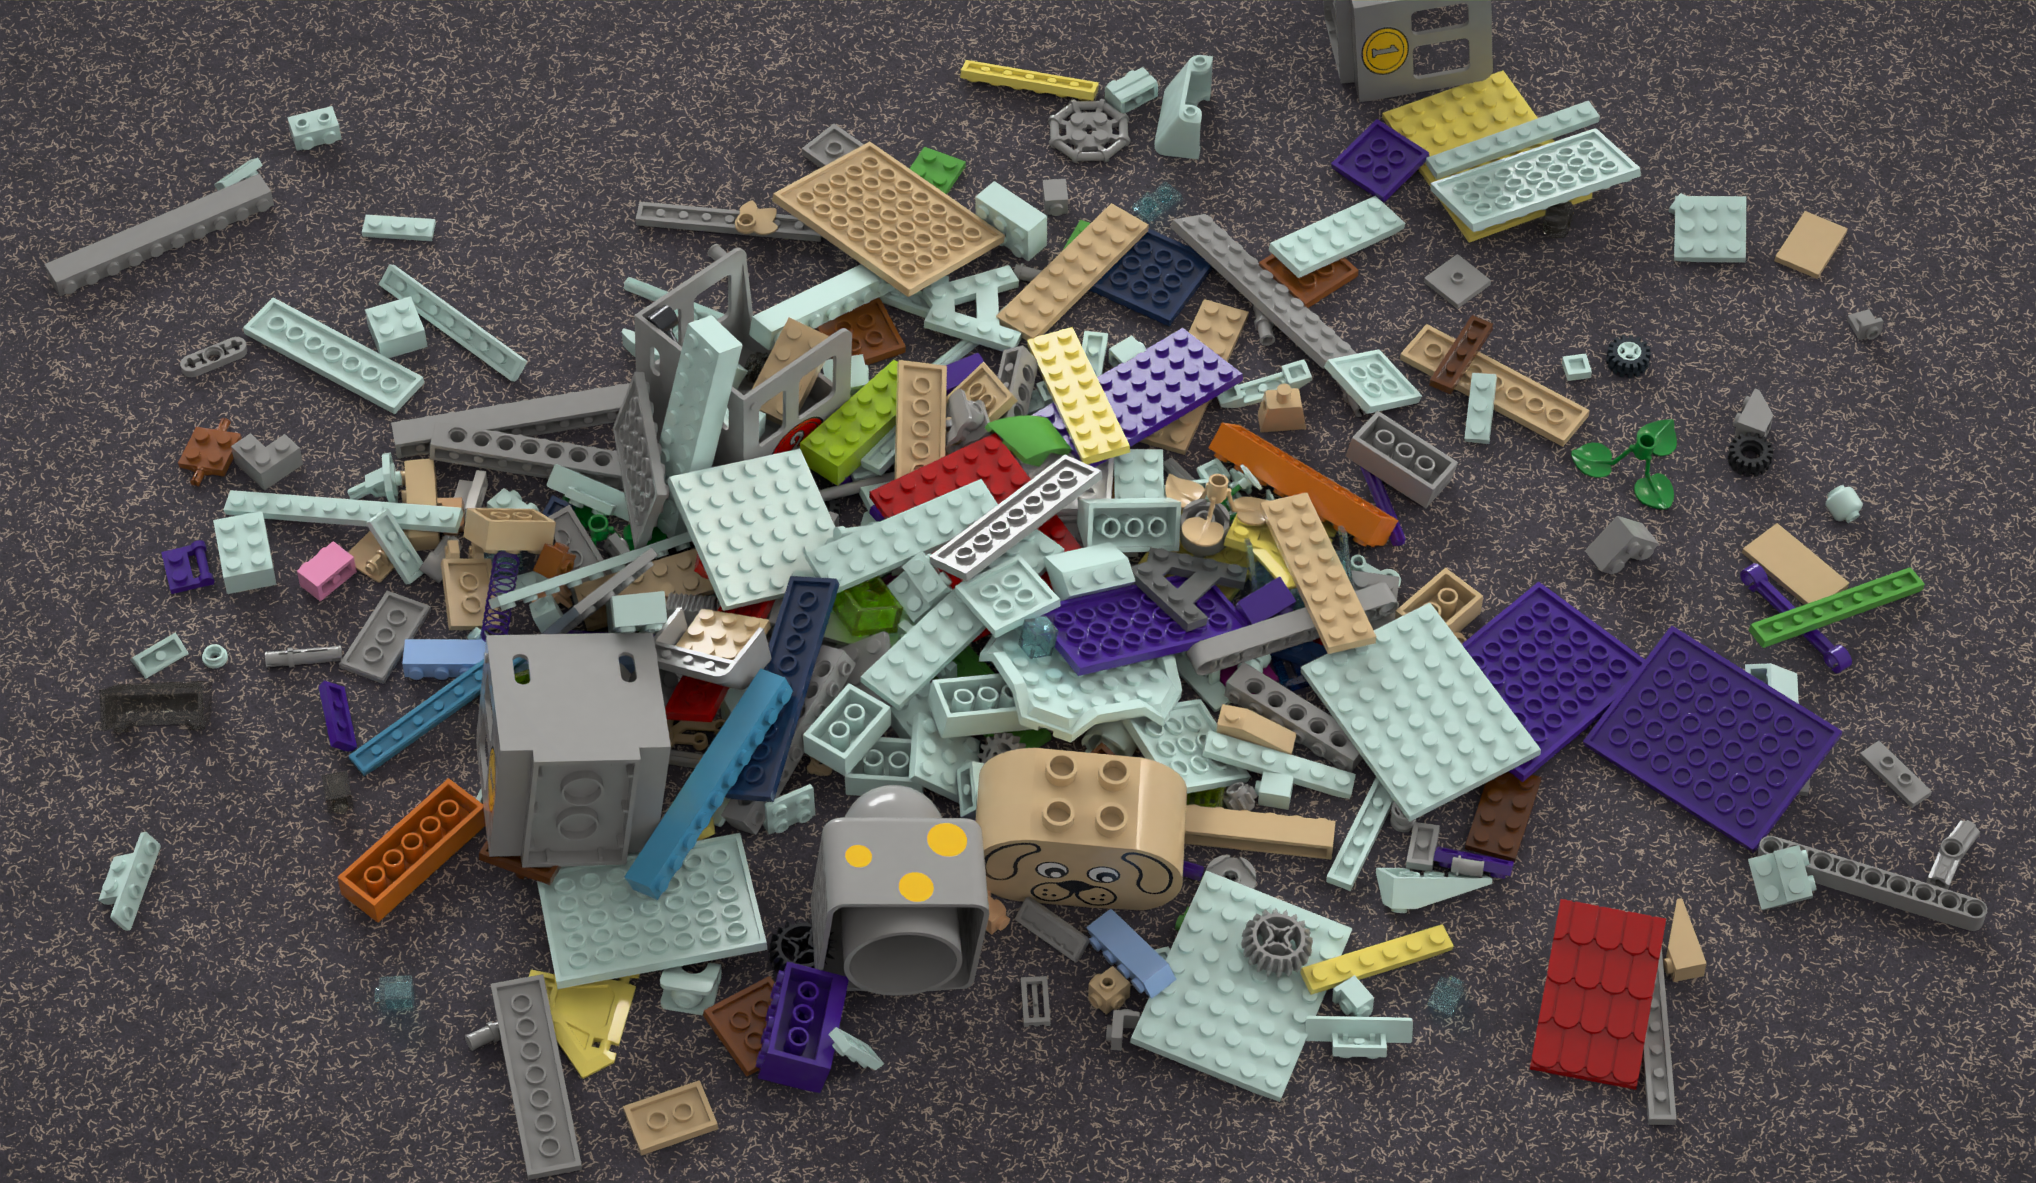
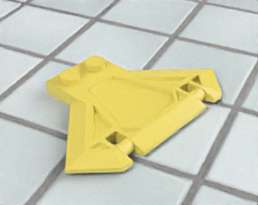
M1236 514L1225 537L1224 546L1253 554L1274 579L1281 577L1288 589L1297 588L1267 524L1265 523L1260 526L1247 525L1240 522ZM1321 521L1328 537H1335L1337 530L1333 528V525L1329 521Z
M531 970L529 977L544 975L557 1043L581 1078L584 1079L613 1064L616 1053L609 1051L611 1044L617 1046L620 1044L636 986L629 984L630 978L639 979L640 974L620 977L619 981L610 979L557 989L555 974ZM594 1042H600L599 1048L593 1047Z

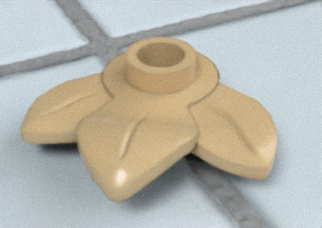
M754 201L745 203L741 206L740 214L735 220L736 230L742 234L756 233L758 235H768L778 230V226L773 223L776 218V208L758 209Z

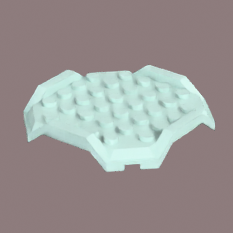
M1033 620L997 638L992 635L979 657V662L992 661L1013 693L1020 725L1037 731L1041 726L1054 731V737L1070 743L1095 724L1146 716L1163 727L1169 718L1172 708H1175L1182 694V686L1173 655L1078 676Z

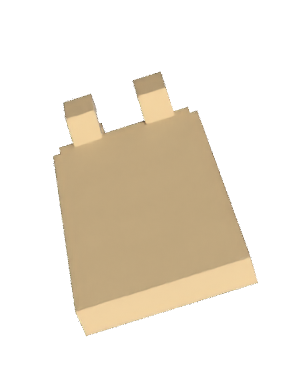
M448 540L447 546L444 548L445 559L441 561L449 630H473L475 627L481 629L488 596L492 560L484 559L483 549L474 545L468 548L469 559H460L458 540ZM491 609L488 610L489 614L494 613ZM492 614V615H491V616H493V617L499 619V614ZM490 616L487 617L488 621L494 620ZM498 621L490 622L491 624L500 625Z

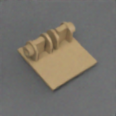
M371 531L348 552L354 557L356 569L378 583L395 568Z

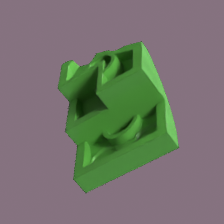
M1029 415L1007 417L989 422L984 427L988 432L997 433L1004 439L1002 443L1025 464L1040 467L1050 453L1064 456L1068 455L1072 450L1049 419L1045 417Z

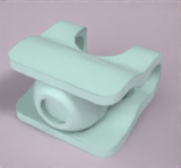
M708 963L706 969L697 974L685 972L682 966L665 969L660 978V986L664 989L661 997L662 1008L703 1015L704 1010L715 1003L721 981V964Z

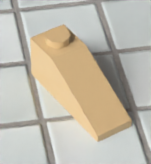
M1222 704L1217 723V733L1292 755L1297 733L1249 709Z
M1682 898L1677 899L1667 954L1666 958L1663 959L1665 973L1671 974L1673 982L1704 976L1707 964Z

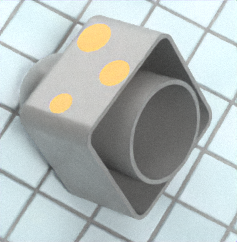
M885 785L874 788L864 793L852 804L845 818L830 820L822 831L811 895L815 969L846 976L849 979L847 991H869L882 995L900 996L926 991L966 989L974 983L989 918L983 837L980 825L966 818H942L937 807L929 798L915 789L902 785ZM829 939L837 941L830 944V946L838 951H829V954L835 959L825 958Z

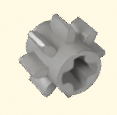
M1237 782L1227 789L1226 794L1228 797L1224 799V802L1229 810L1251 811L1255 806L1254 799L1258 796L1253 786L1249 787L1248 784L1244 785L1243 782Z

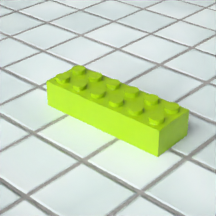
M893 360L800 442V450L810 469L839 486L845 480V477L850 476L862 465L861 459L896 425L897 361Z

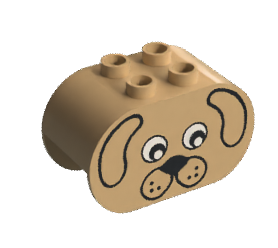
M1023 748L1007 751L991 758L983 765L979 773L975 820L982 829L987 891H991L996 896L1015 901H1024L1026 897H1031L1039 903L1090 908L1148 910L1168 903L1178 895L1183 883L1187 786L1185 781L1170 767L1140 757L1043 748Z

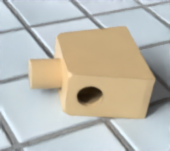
M1280 384L1277 390H1267L1264 392L1258 411L1260 432L1306 429L1299 389L1291 388L1288 384Z

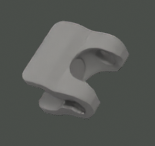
M960 388L955 390L946 404V418L951 417L950 420H946V431L949 432L945 439V450L949 454L979 441L991 433L984 428L990 422L984 402L981 400L975 402L967 400L964 390ZM960 439L962 440V441L960 442V444L955 445V446L952 445V444L958 442Z

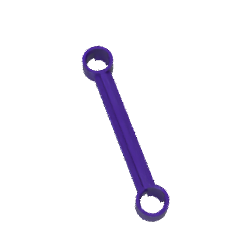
M1753 563L1740 572L1741 581L1746 586L1754 582L1755 584L1750 586L1749 589L1752 592L1758 591L1779 613L1795 608L1768 581L1766 572L1759 564ZM1818 629L1802 634L1823 655L1825 664L1829 668L1834 667L1833 665L1838 663V666L1832 669L1836 674L1852 665L1849 652L1842 645L1834 646Z

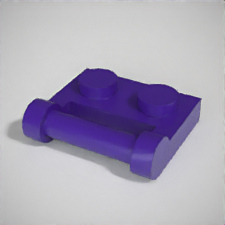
M197 540L189 546L161 552L171 594L215 583L214 576L209 570L205 554L207 548L204 541ZM196 555L200 576L197 578H193L188 556Z

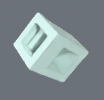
M1354 975L1333 988L1332 1001L1334 1004L1339 1003L1341 1010L1346 1015L1369 1017L1373 1010L1374 997Z

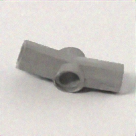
M1961 820L1949 837L1942 841L1938 855L1927 878L1928 884L1949 889L1961 859L1980 834L1976 824L1969 820Z

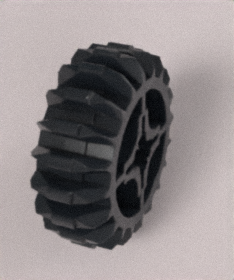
M797 918L794 925L787 921L785 928L778 927L777 934H772L771 943L768 945V952L770 953L768 954V959L772 963L774 972L784 971L787 961L815 968L812 924H810L808 918L805 923H800ZM828 940L825 958L835 959L829 954V951H838L830 946V944L837 942L836 940ZM783 950L793 957V962L786 958L782 952Z

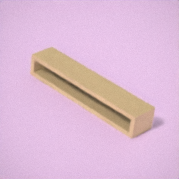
M1195 804L1186 805L1185 844L1332 860L1335 821L1325 818H1303L1298 815L1285 816L1275 813H1257L1248 810H1229L1222 807L1210 808Z

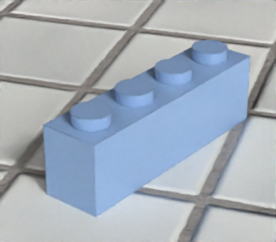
M1109 909L1086 927L1091 936L1089 940L1092 947L1097 952L1102 950V954L1110 965L1116 964L1118 971L1126 979L1130 977L1132 979L1131 983L1139 993L1144 991L1152 999L1176 980L1169 964L1112 909Z

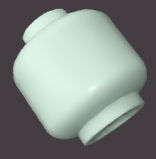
M1841 485L1827 494L1826 507L1836 521L1846 520L1849 523L1860 516L1859 511L1863 503L1853 488Z

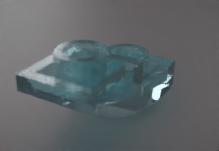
M1165 181L1152 194L1147 192L1132 206V210L1150 222L1183 199L1179 191Z

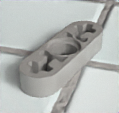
M232 337L187 355L180 362L182 373L187 377H196L241 359L247 354L246 342L243 338ZM237 346V347L240 348V349H239V350H235V349L232 348V347ZM212 355L221 356L216 361L208 360V358ZM193 364L195 367L191 368L188 365Z

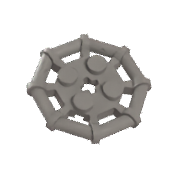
M1100 99V101L1070 100L1067 106L1057 114L1051 115L1048 119L1050 125L1049 145L1051 148L1055 147L1072 159L1073 163L1078 161L1109 162V158L1124 146L1130 144L1131 140L1128 137L1129 117L1127 114L1119 112L1106 103L1104 99ZM1080 110H1096V112L1081 113ZM1071 113H1073V114L1071 115L1069 121H1065V120H1064V119H1065L1066 117H1068ZM1107 115H1109V116L1112 117L1113 119H1112V120H1108V119H1107ZM1119 127V135L1112 134V128ZM1059 128L1066 129V135L1060 136ZM1086 130H1093L1092 134H1087ZM1110 142L1113 143V144H1112L1110 147H1108L1107 149L1104 148V145H1106L1107 143H1108V144H1109ZM1067 143H1069V144L1072 143L1074 146H1076V149L1073 150L1071 147H1069V146L1066 145V144H1067Z

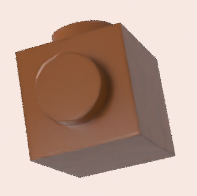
M556 542L555 545L545 543L533 571L548 579L571 572L574 568L576 555L568 552L569 547L559 542Z

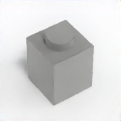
M1066 179L1043 180L1045 215L1060 216L1068 213Z

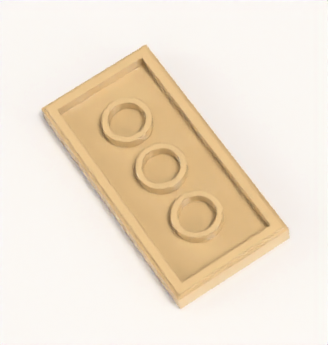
M1778 523L1742 550V553L1753 563L1759 564L1771 578L1804 605L1842 592L1849 586L1847 580Z

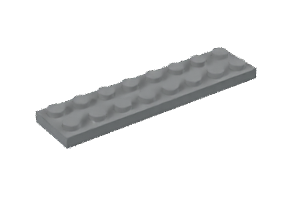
M1067 455L1062 456L929 556L931 565L965 581H969L1102 479L1101 470Z
M544 975L492 983L493 1002L528 1180L582 1170Z

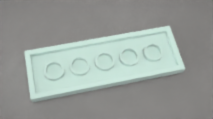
M1374 196L1271 242L1269 251L1300 278L1396 234L1404 229L1406 223L1379 198Z

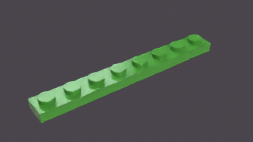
M1909 567L1752 623L1748 631L1760 646L1765 648L1918 593L1923 590L1925 584Z

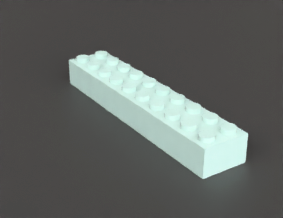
M712 315L687 325L659 441L661 444L660 460L665 465V484H667L670 476L712 468L743 346ZM670 488L669 497L664 501L663 512L659 513L657 527L663 533H666L668 538L688 532Z

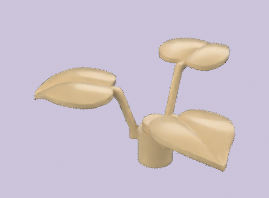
M1172 474L1168 475L1165 485L1166 498L1180 501L1181 509H1184L1188 503L1194 500L1205 499L1206 495L1211 503L1207 519L1192 517L1184 521L1182 525L1183 536L1190 543L1201 547L1216 545L1223 538V526L1219 523L1211 522L1215 504L1222 503L1226 496L1232 512L1237 513L1238 520L1252 526H1260L1266 523L1260 511V503L1269 500L1239 497L1233 502L1231 489L1228 488L1229 480L1222 474L1211 475L1205 489L1196 482L1181 479Z

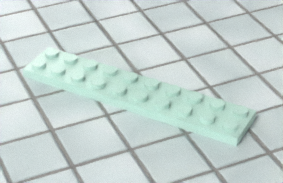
M1035 529L975 576L1020 555L1040 577L1047 571L1043 558L1063 553L1064 548L1038 529ZM954 588L861 676L860 682L899 711L982 633L986 627L956 594Z

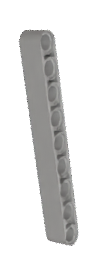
M1379 583L1355 591L1369 622L1388 616L1399 607V603L1387 583ZM1305 607L1199 641L1189 651H1186V655L1198 675H1206L1320 638Z
M1766 836L1760 841L1757 857L1770 854L1768 852L1774 853V851L1797 845L1800 846L1801 851L1806 850L1810 865L1805 866L1807 876L1813 875L1814 881L1817 884L1969 931L1979 930L1983 926L1987 914V906L1977 898L1775 836Z

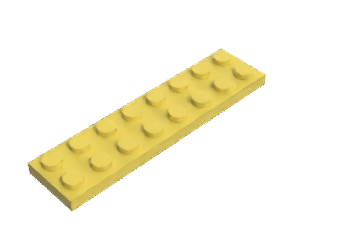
M1073 327L1040 335L1034 339H1028V348L1037 359L1039 372L1081 461L1088 465L1130 453V445Z

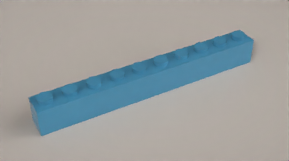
M760 668L624 876L633 890L656 900L666 891L672 877L681 868L683 860L689 851L694 848L698 837L704 828L709 825L710 819L717 808L722 805L729 789L736 783L744 766L749 763L753 752L762 743L766 732L777 720L783 706L790 700L793 690L785 677Z

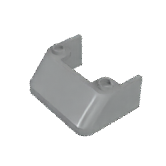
M677 607L667 620V623L654 636L659 669L733 689L743 690L748 688L760 668L764 669L772 659L764 628L760 627L734 660L676 646L688 629L681 607Z

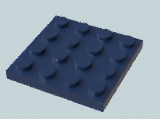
M1148 229V232L1089 291L1170 327L1213 270V267L1193 248Z

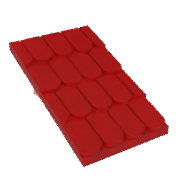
M1560 899L1530 1070L1636 1090L1666 918Z

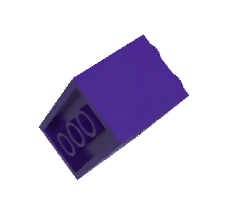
M788 961L784 971H778L776 982L773 984L770 999H772L771 1006L768 1007L765 1021H767L766 1029L764 1028L760 1041L762 1048L758 1053L755 1067L760 1068L759 1079L821 1093L831 1069L835 1050L832 1046L835 1042L828 1034L840 1026L849 982L846 976Z

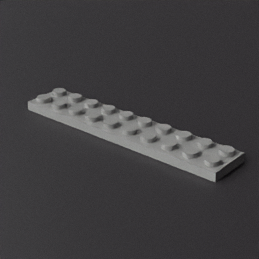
M1201 214L1173 220L1170 228L1322 369L1325 368L1324 366L1328 359L1357 354L1347 342L1335 334L1332 328L1325 325L1318 315L1304 307V303L1300 299L1294 298L1288 292L1289 289L1285 285L1279 284L1274 280L1271 272L1263 270L1259 266L1258 260L1250 256L1243 249L1242 245L1235 242L1224 229H1221L1213 222L1210 216Z

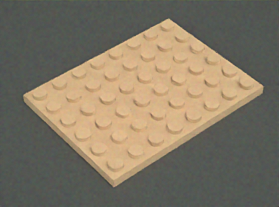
M871 142L773 193L772 201L907 297L1004 243L1005 235Z

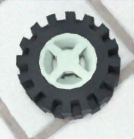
M1621 335L1620 339L1616 337L1613 342L1609 343L1606 364H1608L1609 370L1613 369L1615 375L1620 372V377L1624 378V374H1627L1628 378H1632L1633 374L1639 377L1640 372L1644 374L1649 367L1650 346H1647L1645 340L1641 342V338L1638 336L1636 339H1633V335H1629V338H1626L1625 335Z

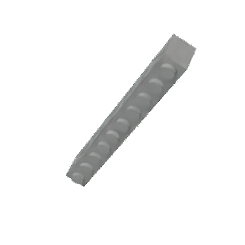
M260 174L254 175L45 264L48 278L59 296L72 294L78 288L85 285H93L98 280L109 275H116L125 268L137 266L142 261L151 257H159L163 252L172 248H180L191 240L201 239L212 231L222 230L227 225L236 221H243L248 216L259 211H267L271 206H274L271 190Z
M630 383L392 422L397 459L430 453V443L435 422L475 427L477 429L499 431L501 433L523 435L526 437L613 423L616 421Z

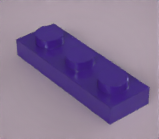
M324 680L318 687L330 745L347 752L353 751L357 748L345 687Z
M1439 846L1435 850L1433 861H1438L1442 867L1451 868L1453 857L1458 858V855H1460L1463 859L1484 861L1483 871L1490 872L1492 877L1504 879L1506 875L1511 876L1513 870V861Z

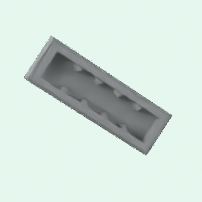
M1877 741L1860 753L1859 758L1911 808L1931 796L1932 791L1880 741Z
M1031 897L1025 898L1014 919L1074 962H1078L1090 942L1087 936Z

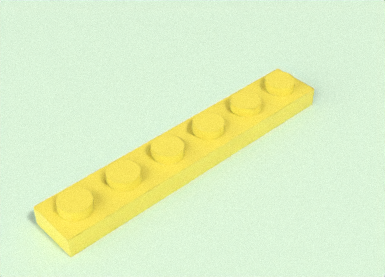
M969 60L965 61L960 78L967 79L970 82L981 81L993 86H1010L1016 90L1027 89L1040 94L1051 93L1056 94L1058 97L1078 98L1081 101H1094L1099 86L1098 82Z
M1442 924L1302 967L1300 974L1310 995L1335 988L1354 975L1358 980L1451 951L1454 946Z

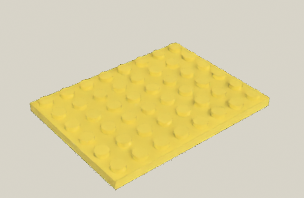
M1504 71L1492 74L1486 80L1463 84L1382 113V118L1387 126L1428 151L1430 156L1538 119ZM1550 139L1437 180L1426 166V162L1418 170L1431 187L1430 183L1555 141ZM1592 193L1475 232L1467 227L1441 200L1440 202L1470 243L1591 199Z

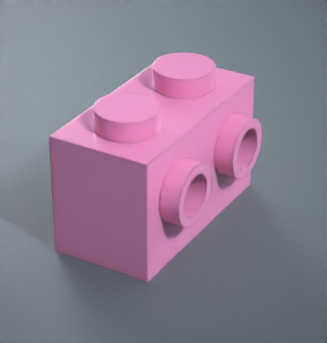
M334 541L327 547L322 548L316 556L302 564L297 570L300 586L319 601H322L357 572L354 557Z

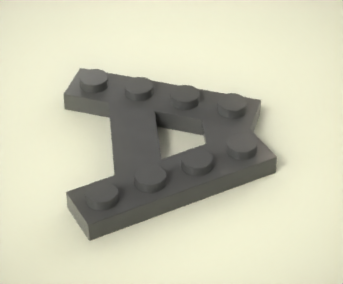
M1150 547L1147 562L1131 566L1135 578L1134 584L1186 632L1207 624L1208 617L1194 604L1215 584L1243 590L1248 569L1237 564H1227L1213 559H1204ZM1170 574L1189 579L1177 589L1164 575Z

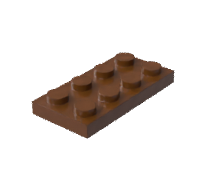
M1508 771L1486 782L1465 849L1515 863L1542 777L1531 775L1522 782Z

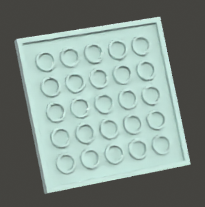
M800 449L670 476L667 480V484L723 611L784 597L790 576L817 577L805 559L806 553L835 541L833 537L835 525Z

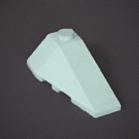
M1376 868L1382 902L1390 907L1392 912L1407 913V909H1418L1492 884V878L1485 874H1482V878L1463 874L1455 876L1456 873L1448 872V877H1444V873L1435 872L1434 870L1432 872L1425 871L1424 875H1420V873L1410 871L1408 868Z

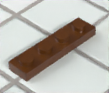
M1472 315L1430 378L1429 386L1452 394L1492 332L1493 323Z

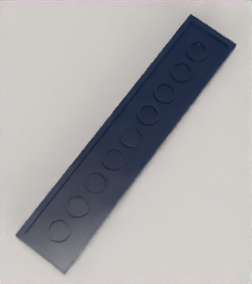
M790 576L768 646L772 659L764 670L785 677L793 692L790 700L779 712L777 720L766 732L762 743L753 752L749 763L742 769L736 783L729 789L725 796L726 799L774 802L840 585L836 578Z

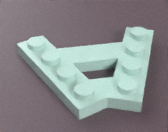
M1007 265L923 289V298L930 307V311L924 320V328L1000 351L1017 347L1021 340L1022 332L1000 326L996 315L999 313L998 293L1017 288L1019 286L1018 278L1011 267ZM976 300V318L955 312V305Z

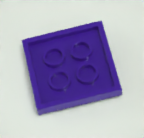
M1376 119L1331 163L1333 170L1385 203L1426 162V158L1430 157L1428 151Z

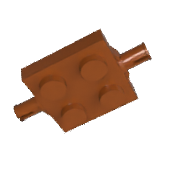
M222 418L216 429L195 428L178 462L179 468L194 472L190 481L192 485L200 486L204 475L225 477L234 458L231 446L242 439L239 433L227 432L231 424L227 418Z

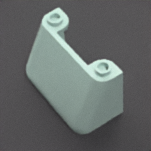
M1193 56L1166 87L1155 137V150L1159 154L1199 159L1202 112L1197 105L1202 100L1210 101L1213 56Z

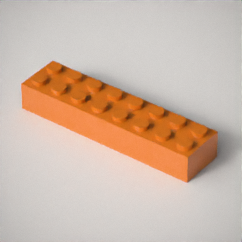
M1222 422L1209 446V449L1215 452L1214 456L1223 462L1230 461L1234 463V469L1244 474L1240 467L1243 464L1251 471L1261 485L1267 486L1268 484L1274 487L1273 492L1283 498L1308 493L1321 521L1333 523V528L1340 533L1353 535V540L1362 546H1384L1398 522L1396 518L1240 425Z

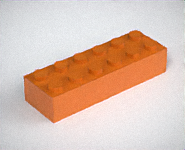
M448 778L337 877L341 895L378 923L486 826L483 804Z

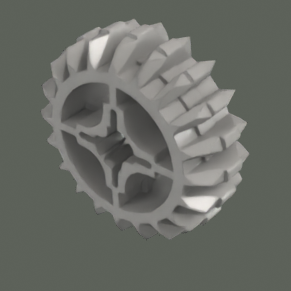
M1276 908L1270 914L1265 909L1262 912V916L1256 913L1253 920L1247 922L1246 928L1242 933L1241 946L1244 949V957H1249V966L1257 964V972L1264 969L1266 970L1267 977L1271 972H1275L1278 978L1284 972L1289 977L1292 971L1298 973L1301 970V966L1307 964L1312 953L1313 938L1310 937V929L1305 928V920L1297 922V914L1290 917L1288 916L1287 909L1283 914H1280ZM1259 934L1263 937V946H1260L1257 936ZM1292 939L1294 940L1297 946V950L1295 952L1291 948L1292 945L1290 944V941Z

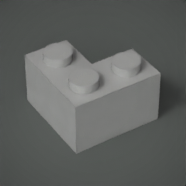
M251 433L231 446L235 464L264 491L303 465L300 447L285 434L266 447Z
M1616 516L1588 546L1585 552L1601 572L1614 574L1624 568L1629 558L1640 561L1649 558L1659 543L1643 523Z

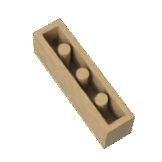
M429 458L404 461L405 471H400L402 486L406 485V490H401L402 502L406 504L438 506L434 460ZM404 529V534L416 551L436 549L440 543V532Z

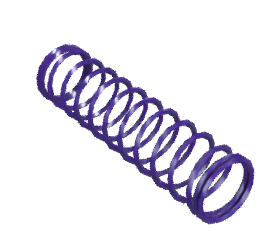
M501 551L493 557L487 592L488 596L480 634L484 642H486L485 630L494 635H508L512 608L504 612L496 611L491 608L488 600L491 599V595L497 597L495 593L515 591V582L517 581L518 567L520 565V559L516 554ZM501 557H511L517 561V565L515 566L508 562L497 564L496 561ZM500 564H509V565H512L513 567H512V568H503V567H500L499 565H500ZM499 571L510 572V573H512L513 575H512V576H504V575L499 574L498 572H499ZM496 573V574H498V575L501 576V577H496V578H495V577H494V574ZM506 578L511 580L512 582L503 583L498 581L497 579ZM495 580L496 582H498V583H500V584H495V585H494V584H493V581ZM504 585L510 587L511 589L501 590L498 589L496 586ZM494 587L495 589H497V590H499V591H494V592H493L491 589ZM491 609L494 613L489 614L488 610ZM492 614H501V615L505 616L506 618H504V619H498V618H495V617H493V616H491V615H492ZM490 616L494 620L488 621L487 617ZM498 621L504 623L505 625L500 626L496 624H491L490 622ZM497 628L504 633H494L488 629Z

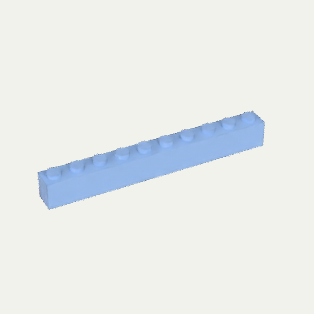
M405 639L402 663L404 675L414 680H419L423 677H435L439 680H445L448 677H459L484 659L486 642L483 640ZM630 656L619 657V663L624 665L632 674L635 670L633 659ZM527 661L514 670L515 680L530 677Z

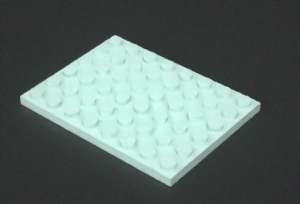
M1431 603L1374 630L1376 635V643L1326 654L1301 667V673L1409 822L1540 755L1541 749Z
M740 833L697 841L694 848L689 851L683 860L681 868L672 877L668 888L661 894L658 900L633 890L624 877L640 852L628 853L626 865L562 866L551 885L537 881L557 989L767 950V942Z
M1206 871L1166 959L1176 980L1152 999L1149 997L1130 1043L1253 1093L1280 1102L1308 1036V1033H1305L1306 1017L1317 1015L1327 990L1310 995L1300 974L1301 970L1298 973L1292 971L1289 977L1282 972L1279 978L1275 972H1271L1268 977L1264 969L1257 972V964L1249 966V957H1244V949L1241 946L1243 930L1246 928L1247 922L1253 920L1256 913L1262 916V912L1265 909L1270 914H1272L1275 908L1280 914H1283L1287 909L1288 916L1290 917L1297 914V922L1305 920V928L1310 929V937L1313 938L1312 953L1305 965L1309 966L1341 956L1352 928ZM1259 934L1257 940L1260 946H1263V937ZM1292 939L1290 941V944L1292 945L1291 948L1295 952L1297 950V946L1294 940Z

